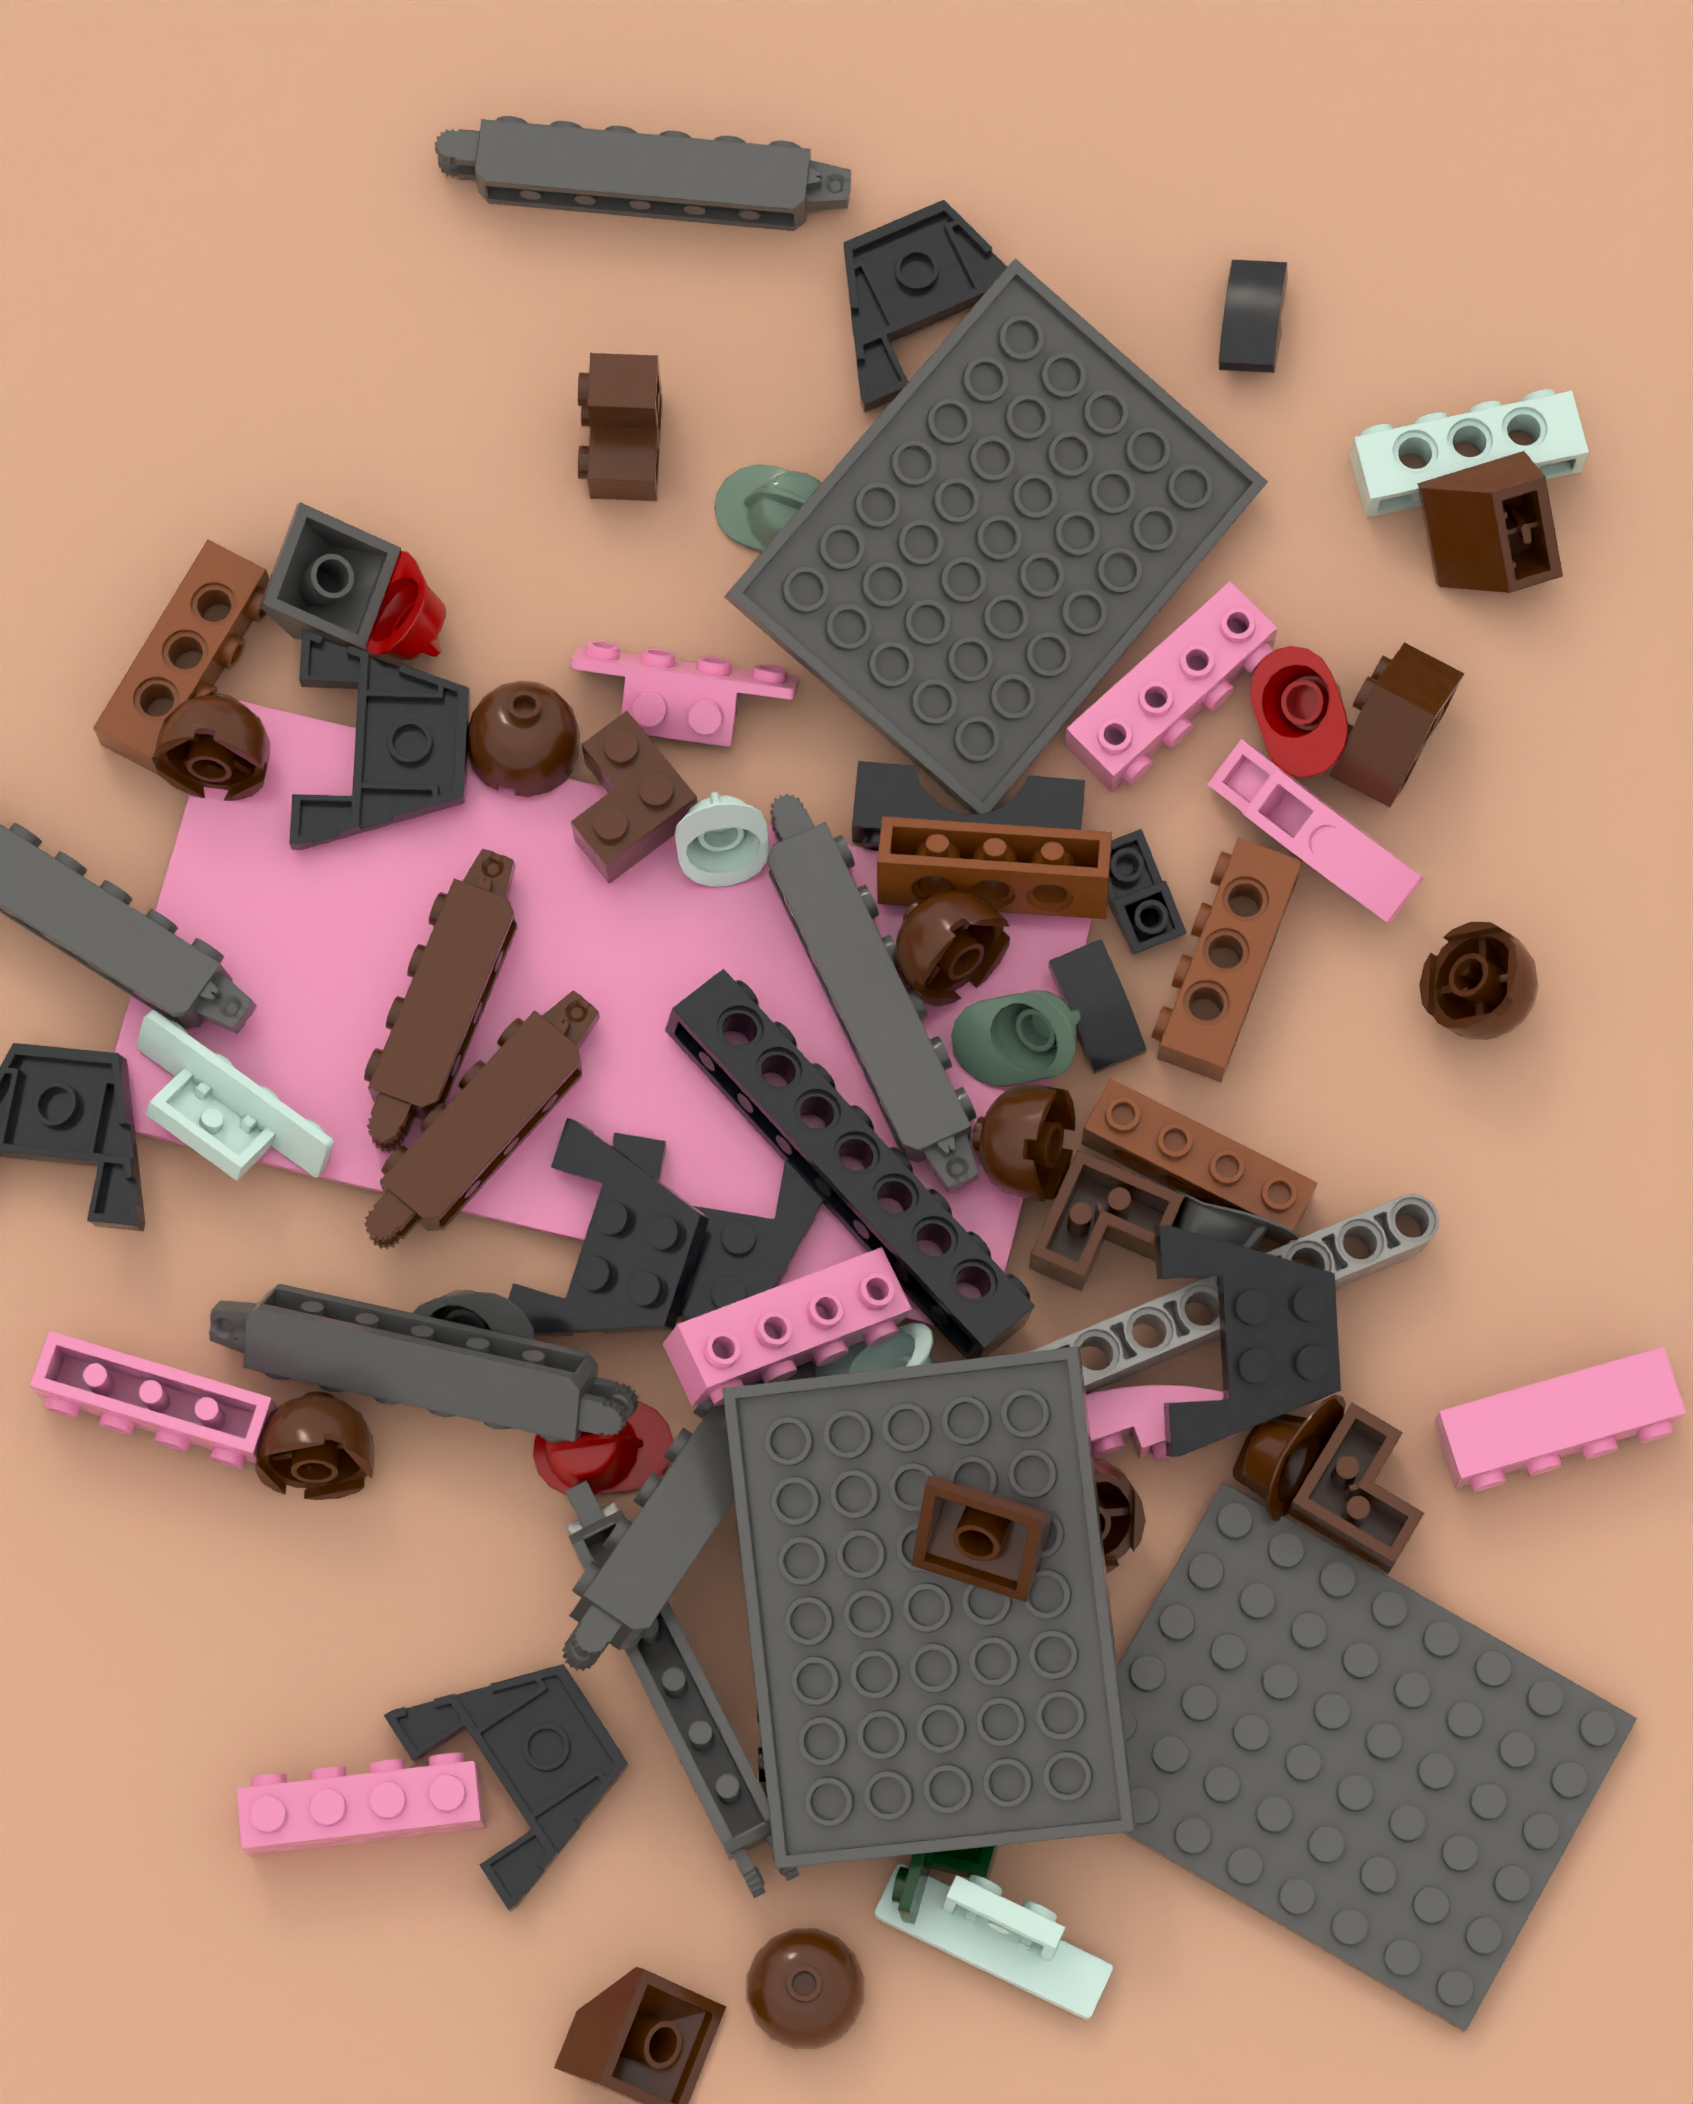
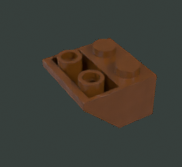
M1525 451L1417 483L1435 580L1439 587L1511 593L1563 577L1546 476Z

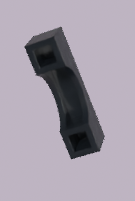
M858 761L852 820V842L863 843V848L878 851L882 816L1081 830L1085 780L1028 776L1018 794L1004 806L983 814H963L947 809L936 802L921 784L915 766Z

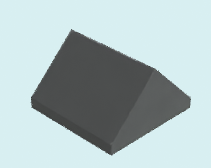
M300 502L294 511L260 607L294 639L302 640V632H312L323 636L324 640L346 648L352 646L365 650L401 547Z

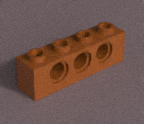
M207 539L94 725L93 729L102 746L159 775L156 770L158 758H154V752L165 718L184 701L216 694L217 687L214 684L224 668L232 669L238 662L245 647L243 636L252 621L260 622L266 615V612L260 607L269 582L266 569ZM222 604L231 608L229 614L220 621L211 622L203 619L205 612L214 605ZM196 651L202 654L199 663L192 668L181 669L175 666L177 658L185 652ZM167 698L174 701L170 711L162 716H151L146 713L148 706L156 699Z
M882 816L877 859V903L911 906L921 898H928L942 892L959 890L982 898L998 912L1106 919L1112 832Z
M1239 837L1232 854L1221 851L1210 881L1211 884L1219 886L1212 906L1202 902L1192 927L1191 935L1200 938L1193 957L1182 954L1171 984L1172 987L1180 989L1173 1009L1165 1006L1162 1007L1151 1038L1161 1041L1157 1059L1222 1082L1299 877L1303 860ZM1238 896H1246L1256 902L1259 911L1252 916H1239L1231 910L1229 901ZM1216 948H1229L1238 955L1240 962L1232 968H1220L1211 961L1209 954ZM1208 999L1218 1006L1220 1015L1212 1020H1200L1192 1014L1189 1006L1196 1000Z
M1111 1078L1083 1128L1082 1145L1173 1191L1177 1189L1204 1203L1257 1215L1284 1225L1293 1231H1296L1318 1184L1296 1171ZM1264 1236L1282 1246L1291 1241Z

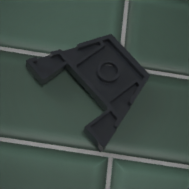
M941 200L844 242V258L861 406L864 412L891 402L908 383L907 377L889 342L974 306L1007 268L992 252V247L945 200Z
M302 632L299 677L301 687L358 689L352 795L292 794L289 841L291 849L303 850L464 804L468 757L467 737L471 700L469 688L403 664L397 666L371 657L369 652L352 646L346 648L324 640V637L312 632Z
M13 1043L0 1066V1157L98 1167L87 1221L97 1227L144 1231L145 1215L127 1059L119 1053Z
M567 1118L551 1167L558 1171L602 1184L575 1271L565 1298L513 1283L508 1299L526 1314L533 1326L534 1336L550 1335L556 1337L573 1336V1333L589 1332L609 1334L673 1330L710 1218L657 1178L649 1175L633 1163L630 1158L593 1133L594 1131L586 1125Z
M614 1133L613 1147L630 1158L633 1163L649 1175L660 1181L666 1141ZM785 1161L774 1219L694 1206L710 1219L677 1318L678 1321L685 1322L779 1286L795 1252L811 1228L823 1201L787 1161Z
M1169 1225L1154 1226L1157 1279L1217 1277L1224 1393L1222 1400L1164 1403L1166 1456L1176 1457L1185 1455L1341 1391L1335 1273Z
M564 1664L491 1683L490 1686L456 1695L454 1693L434 1699V1701L413 1707L391 1710L384 1715L414 1763L467 1729L531 1828L528 1833L480 1864V1867L510 1912L520 1905L629 1766Z

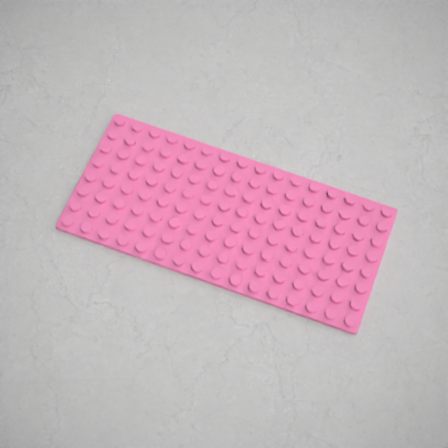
M239 701L261 719L270 740V756L263 788L251 797L236 801H224L228 790L204 787L205 799L189 794L155 911L168 918L178 927L175 935L191 945L195 938H199L219 951L224 956L220 964L233 979L232 983L256 1004L255 1011L238 1034L204 1020L200 1027L186 1029L188 1035L213 1053L227 1058L235 1069L253 1082L270 1089L281 1102L303 1118L317 1123L333 1139L334 1144L326 1169L317 1178L385 1194L379 1182L385 1176L381 1169L395 1151L391 1150L388 1153V1151L382 1152L381 1148L377 1149L376 1144L372 1142L371 1135L368 1133L370 1130L367 1127L369 1124L368 1119L372 1117L371 1111L375 1102L368 1089L370 1082L364 1080L365 1070L375 1048L383 1050L391 1032L390 1029L386 1028V1020L393 1001L397 996L405 998L413 979L407 976L413 952L418 944L427 945L434 926L429 924V916L436 897L440 892L448 894L454 878L463 881L482 849L505 855L514 860L515 870L508 900L514 911L518 929L446 1102V1106L462 1091L459 1083L465 1073L479 1060L486 1064L501 1048L497 1044L498 1039L504 1030L517 1018L525 1021L534 1010L542 1016L573 990L599 1011L600 1018L579 1049L582 1064V1077L460 1211L461 1213L584 1242L602 1184L567 1174L551 1167L566 1119L570 1118L586 1125L594 1131L593 1133L611 1146H613L614 1133L666 1141L660 1181L693 1206L774 1219L785 1161L665 1032L672 1008L723 968L735 981L741 980L752 989L758 999L759 1007L773 1023L778 1021L790 1030L797 1042V1049L811 1064L817 1063L827 1070L834 1080L835 1090L850 1106L856 1105L869 1116L874 1126V1132L889 1148L895 1147L899 1149L769 877L770 867L768 861L758 874L745 882L724 887L706 886L694 882L683 873L678 860L674 835L609 884L575 842L571 826L573 819L608 794L603 786L568 778L567 781L550 792L529 797L516 796V789L498 785L497 791L487 786L473 772L468 757L464 804L303 850H292L289 844L292 794L352 795L356 728ZM767 825L770 855L773 845L779 842L775 836L776 831H773V826ZM847 844L855 862V866L848 869L857 888L866 885L876 903L879 916L872 920L881 938L890 935L896 944L898 931L903 923V916L910 906L878 904V851ZM999 912L1010 926L1003 929L1010 937V943L1000 964L987 980L977 988L969 981L963 987L955 990L961 999L952 1004L936 1007L923 1001L928 1017L921 1019L927 1035L929 1039L936 1036L940 1037L952 1064V1068L945 1070L954 1090L960 1087L965 1089L977 1118L969 1121L971 1124V1139L969 1142L979 1172V1179L947 1193L925 1160L919 1163L911 1160L909 1162L917 1179L928 1190L934 1189L945 1198L952 1210L953 1218L965 1231H972L983 1239L991 1252V1259L1004 1273L1006 1272L1024 1198L1005 1193L990 1182L981 1165L979 1151L973 1148V1130L977 1119L980 1116L985 1117L990 1105L1005 1091L1020 1085H1044L1051 1087L1053 1077L1012 1086H992L976 1080L962 1068L955 1056L951 1034L955 1020L963 1010L982 1000L1024 993L1032 989L1049 991L1063 1000L1048 968L1049 961L1085 946L1092 918ZM896 969L905 989L910 987L902 976L900 969ZM130 996L114 1053H119L127 1059L135 1134L188 1146L146 1116L149 1102L175 1076L137 1049L136 1044L143 1018L152 1009ZM728 1031L724 1033L725 1037L734 1044L745 1045L749 1043L747 1037L740 1032ZM768 1072L762 1074L764 1080L772 1086L783 1087L788 1085L787 1081L777 1073ZM805 1114L801 1116L802 1121L811 1128L822 1129L826 1127L824 1121L816 1115ZM415 1117L408 1136L404 1137L405 1143H402L401 1146L404 1145L409 1149L424 1133L420 1129L424 1121L423 1119ZM273 1147L256 1162L312 1176ZM842 1156L839 1158L841 1163L849 1170H865L862 1162L855 1157ZM881 1198L878 1200L881 1207L887 1212L893 1214L904 1212L902 1206L894 1199ZM822 1203L811 1228L795 1252L779 1286L868 1252ZM929 1240L917 1242L919 1248L925 1254L930 1256L943 1255L941 1248L936 1243ZM967 1282L956 1284L960 1293L970 1299L982 1298L979 1289L973 1284ZM904 1292L912 1310L903 1320L936 1327Z

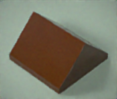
M929 1476L925 1484L911 1566L1026 1602L1055 1512L947 1477Z

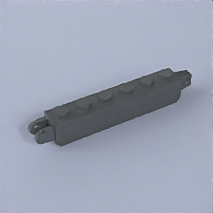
M501 116L496 120L481 119L480 131L463 129L448 131L446 129L444 133L440 132L441 135L437 136V141L434 142L441 172L446 173V176H452V178L458 176L459 179L477 180L479 193L489 204L795 231L806 222L807 211L848 209L850 201L851 170L812 161L811 149L801 148L798 144L790 141H773L769 145L746 143L743 139L735 136H719L714 140L691 138L688 134L680 131H664L659 135L637 133L635 130L625 126H610L605 130L582 128L580 125L569 121H555L550 125L530 124L514 116Z
M787 793L785 796L780 795V798H775V803L771 804L772 810H770L772 815L771 825H773V831H776L775 836L779 843L773 845L768 857L769 877L899 1150L908 1160L917 1163L925 1160L947 1193L979 1179V1172L969 1142L971 1139V1124L969 1121L977 1118L975 1110L965 1089L960 1087L954 1090L945 1070L952 1068V1064L940 1037L936 1036L929 1039L921 1022V1019L928 1017L922 999L911 987L905 989L896 970L899 967L895 956V942L890 935L883 938L879 935L872 920L879 916V912L871 892L866 885L858 888L855 885L848 870L855 866L852 853L842 835L835 838L832 837L826 822L814 827L799 797L795 798L794 794L789 796Z
M13 823L10 829H7L0 824V913L144 1005L155 1010L166 1019L180 1024L185 1030L200 1027L204 1020L236 1034L241 1031L257 1006L252 999L232 983L233 979L220 964L224 956L219 951L199 938H195L191 945L175 935L178 927L153 909H150L146 915H143L130 907L129 904L133 899L113 883L104 880L100 887L83 877L87 869L67 854L59 851L55 858L43 852L39 849L42 841L23 826Z
M278 1284L269 1290L258 1303L220 1300L211 1310L210 1341L244 1353L243 1368L264 1372L266 1376L272 1379H296L318 1384L320 1388L330 1392L349 1391L371 1396L383 1404L403 1403L425 1408L432 1414L441 1417L460 1416L483 1421L485 1425L494 1429L514 1428L532 1432L552 1442H576L583 1431L598 1435L604 1433L605 1436L608 1434L613 1436L615 1433L618 1435L625 1427L627 1419L637 1410V1405L639 1404L637 1400L639 1396L635 1394L636 1390H632L631 1386H626L625 1383L619 1385L617 1381L597 1377L598 1364L587 1351L284 1284Z
M810 1361L797 1366L798 1372L785 1381L816 1377L813 1362ZM760 1380L750 1385L763 1384L764 1381ZM712 1400L698 1404L693 1413L702 1418V1421L692 1434L684 1427L681 1429L663 1456L672 1462L664 1477L662 1478L653 1471L633 1501L643 1507L633 1522L622 1516L602 1545L612 1552L601 1568L592 1561L572 1589V1592L580 1596L581 1599L569 1615L579 1623L562 1649L564 1651L562 1657L566 1659L565 1663H568L570 1668L574 1667L576 1671L578 1669H582V1671L586 1668L590 1669L609 1644L618 1650L634 1648L734 1502L724 1404L714 1406Z
M584 1481L565 1492L578 1517V1520L566 1525L570 1533L568 1537L585 1571L592 1561L601 1568L612 1552L602 1545L622 1516L625 1517L622 1510H617L614 1502L600 1508L587 1481ZM667 1600L634 1648L624 1649L729 1860L734 1858L751 1894L756 1898L766 1893L764 1889L765 1882L758 1868L753 1866L747 1851L768 1842L774 1854L768 1799ZM796 1867L778 1869L787 1881L799 1876Z

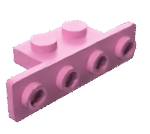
M588 641L586 647H577L571 656V669L625 677L621 714L628 711L646 735L731 747L733 743L739 693L793 700L799 684V677L787 675V669L777 665L757 664L754 665L753 670L732 668V662L725 658L702 656L698 658L697 663L675 660L676 654L674 652L654 648L643 649L642 655L620 652L618 644L606 641Z

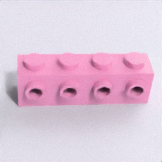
M1229 581L1066 728L1065 746L1111 793L1123 782L1128 786L1133 785L1151 768L1153 761L1150 759L1151 756L1164 745L1169 749L1177 746L1193 729L1194 724L1191 720L1204 708H1207L1210 712L1219 708L1234 692L1235 688L1231 684L1246 670L1253 675L1260 661L1274 651L1272 647L1274 646L1277 627Z
M881 1247L679 1323L663 1342V1346L691 1406L693 1407L708 1400H712L714 1406H720L724 1404L722 1388L746 1386L763 1380L764 1383L785 1381L798 1372L796 1367L814 1360L817 1367H821L845 1356L849 1352L847 1347L865 1340L867 1347H873L890 1340L899 1333L897 1326L912 1308Z
M48 1331L30 1383V1387L35 1393L45 1400L43 1408L48 1411L74 1419L77 1418L79 1410L101 1417L99 1421L100 1426L125 1435H132L135 1427L156 1433L154 1442L177 1451L187 1452L190 1444L212 1450L209 1458L213 1461L238 1469H243L245 1461L256 1464L259 1441L265 1423L270 1414L278 1408L271 1397L53 1331Z
M1663 1346L1439 1411L1434 1424L1455 1488L1471 1484L1472 1491L1479 1492L1507 1482L1505 1473L1527 1468L1529 1476L1557 1469L1563 1465L1561 1457L1581 1451L1585 1459L1607 1455L1619 1449L1616 1441L1638 1435L1641 1443H1648L1665 1438L1675 1433L1672 1425L1677 1424L1686 1414Z
M445 1753L428 1757L429 1766L405 1769V1760H385L370 1763V1773L346 1776L345 1767H325L311 1770L310 1780L287 1783L286 1774H266L251 1777V1787L236 1788L241 1848L249 1855L486 1828L480 1768L475 1761L465 1762L464 1753Z

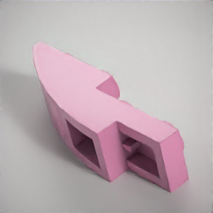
M1242 739L1207 784L1242 811L1244 816L1389 924L1424 880L1420 874L1340 812L1331 808Z
M1147 1385L1122 1387L1086 1394L1093 1458L1106 1456L1125 1447L1123 1439L1132 1437L1139 1458L1150 1454L1154 1455L1156 1461L1172 1458L1166 1456L1164 1403L1222 1400L1224 1393L1191 1386ZM1236 1433V1434L1231 1435V1436H1229V1437H1226V1438H1224V1439L1233 1437V1436H1235V1435H1237V1434H1239V1433Z

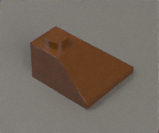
M635 1967L576 2011L554 2068L639 2104H688L726 2006L652 1972Z

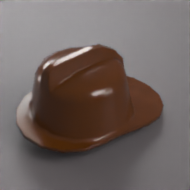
M1333 1395L1325 1399L1307 1418L1283 1414L1254 1426L1246 1437L1233 1468V1477L1236 1481L1247 1486L1251 1491L1267 1501V1514L1270 1520L1279 1521L1281 1516L1285 1517L1292 1501L1343 1418L1346 1403L1341 1395Z

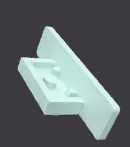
M151 1010L143 1018L136 1044L137 1049L175 1076L149 1102L146 1116L236 1181L271 1147L315 1178L325 1171L334 1141L317 1123L303 1118L281 1102L270 1089L259 1086L235 1069L227 1058L213 1053L192 1038L180 1024L167 1020L155 1010Z
M902 1863L896 1866L875 1909L874 1916L877 1920L1082 2019L1087 2020L1091 2018L1113 1967L1110 1963L1061 1940L1066 1927L1055 1922L1057 1919L1055 1913L1031 1901H1025L1023 1906H1020L1002 1897L1003 1890L998 1885L977 1875H970L968 1880L956 1875L951 1887L928 1876L915 1924L903 1922L898 1911L899 1903L892 1902V1892L899 1868L901 1866L909 1868V1866Z

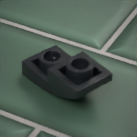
M1232 260L1224 307L1219 370L1275 373L1282 334L1281 313L1288 280L1287 262Z
M1142 829L1112 840L1108 904L1132 955L1187 934L1167 882L1161 879Z
M1102 939L1049 961L1048 968L1064 1002L1069 1006L1070 1010L1079 1009L1081 1013V1019L1076 1025V1037L1093 1074L1146 1053L1147 1049L1135 1016Z

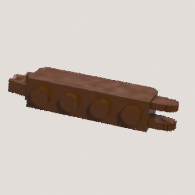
M482 849L463 881L454 878L448 894L440 892L434 901L429 916V924L434 926L427 945L418 944L413 952L407 971V976L413 979L405 998L397 996L393 1001L386 1020V1028L391 1030L383 1050L375 1048L364 1074V1080L370 1082L368 1089L375 1102L371 1111L372 1117L368 1119L369 1124L367 1127L370 1129L368 1133L372 1137L373 1144H376L377 1149L381 1148L382 1152L388 1151L390 1153L391 1150L396 1151L398 1147H401V1144L405 1143L404 1137L408 1136L415 1117L424 1120L438 1104L444 1103L446 1105L518 929L514 911L508 900L515 863L513 859L505 855Z
M573 990L544 1015L541 1016L534 1010L525 1021L521 1018L514 1020L498 1039L497 1044L501 1048L486 1064L479 1060L465 1073L459 1083L462 1091L448 1106L444 1103L438 1104L426 1116L420 1126L424 1133L409 1149L404 1145L399 1147L387 1159L381 1169L385 1176L379 1181L385 1194L373 1206L374 1210L369 1211V1216L365 1217L367 1222L364 1223L367 1227L366 1231L370 1235L369 1238L371 1241H374L375 1246L379 1245L380 1249L385 1247L387 1250L389 1247L394 1248V1245L400 1244L399 1240L404 1239L418 1223L427 1231L444 1230L582 1077V1064L579 1049L600 1018L599 1011Z

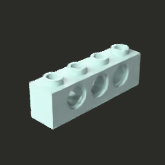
M1544 389L1530 393L1522 401L1501 405L1499 401H1487L1473 406L1469 409L1468 413L1447 417L1446 413L1437 412L1418 418L1413 425L1394 429L1390 424L1369 427L1362 431L1360 436L1354 437L1350 461L1365 518L1421 507L1417 483L1525 451L1546 476L1547 480L1582 472L1589 451L1573 392L1567 391L1556 394L1552 389ZM1522 430L1529 433L1535 442L1527 446L1518 445L1510 439L1508 433ZM1459 442H1470L1478 447L1481 454L1475 457H1465L1455 450L1454 445ZM1407 453H1414L1421 456L1427 465L1419 469H1411L1406 467L1399 457Z

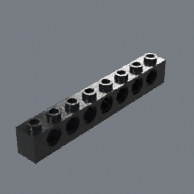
M723 968L672 1008L665 1032L784 1161H787L823 1200L822 1203L867 1252L883 1248L902 1290L965 1359L987 1357L1025 1325L1035 1307L1030 1301V1294L1025 1285L1012 1274L1006 1275L991 1259V1252L983 1239L972 1231H965L953 1218L952 1210L945 1198L934 1189L928 1190L913 1174L912 1165L907 1157L895 1147L889 1148L874 1132V1126L869 1116L856 1105L850 1106L835 1090L834 1080L827 1070L817 1063L811 1064L797 1049V1042L790 1030L778 1021L773 1023L761 1010L756 995L746 983L741 980L735 981ZM728 1031L740 1032L747 1037L749 1043L745 1045L734 1044L725 1037L724 1033ZM768 1072L777 1073L787 1081L788 1085L783 1087L772 1086L764 1080L762 1074ZM805 1114L816 1115L824 1121L826 1127L822 1129L811 1128L802 1121L801 1116ZM842 1156L855 1157L862 1162L865 1170H849L841 1163L839 1158ZM881 1198L894 1199L902 1206L904 1212L899 1214L887 1212L881 1207L878 1200ZM920 1240L932 1241L941 1248L943 1255H927L919 1248L917 1242ZM961 1282L973 1284L979 1289L982 1298L970 1299L960 1293L956 1284Z

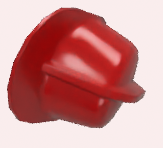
M400 551L366 645V649L371 655L381 656L387 654L399 660H413L422 653L432 657H437L441 653L438 635L446 618V608L441 599L427 585L417 561L409 552Z
M1288 646L1274 650L1260 661L1252 675L1249 692L1253 712L1267 752L1274 764L1290 776L1308 778L1322 774L1338 760L1345 749L1349 732L1347 714L1343 705L1340 687L1323 658L1308 648Z
M639 1401L637 1410L627 1419L625 1427L618 1435L615 1433L613 1436L609 1434L605 1436L604 1433L598 1435L583 1431L576 1442H552L536 1434L533 1458L537 1472L549 1487L565 1495L566 1490L584 1481H587L594 1495L629 1492L640 1489L653 1471L662 1476L670 1463L668 1459L663 1457L673 1443L669 1425L656 1409Z

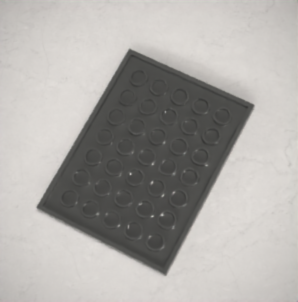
M1015 258L727 592L724 598L972 814H983L990 812L1268 481Z
M1080 1347L722 1388L775 1869L1135 1831L1134 1804ZM929 1476L947 1477L1055 1512L1026 1602L911 1566L924 1489Z
M1223 1482L1117 1667L1136 1822L1135 1831L1121 1833L1464 2032L1470 2025L1637 1718L1289 1519L1281 1516L1279 1521L1270 1520L1266 1506Z

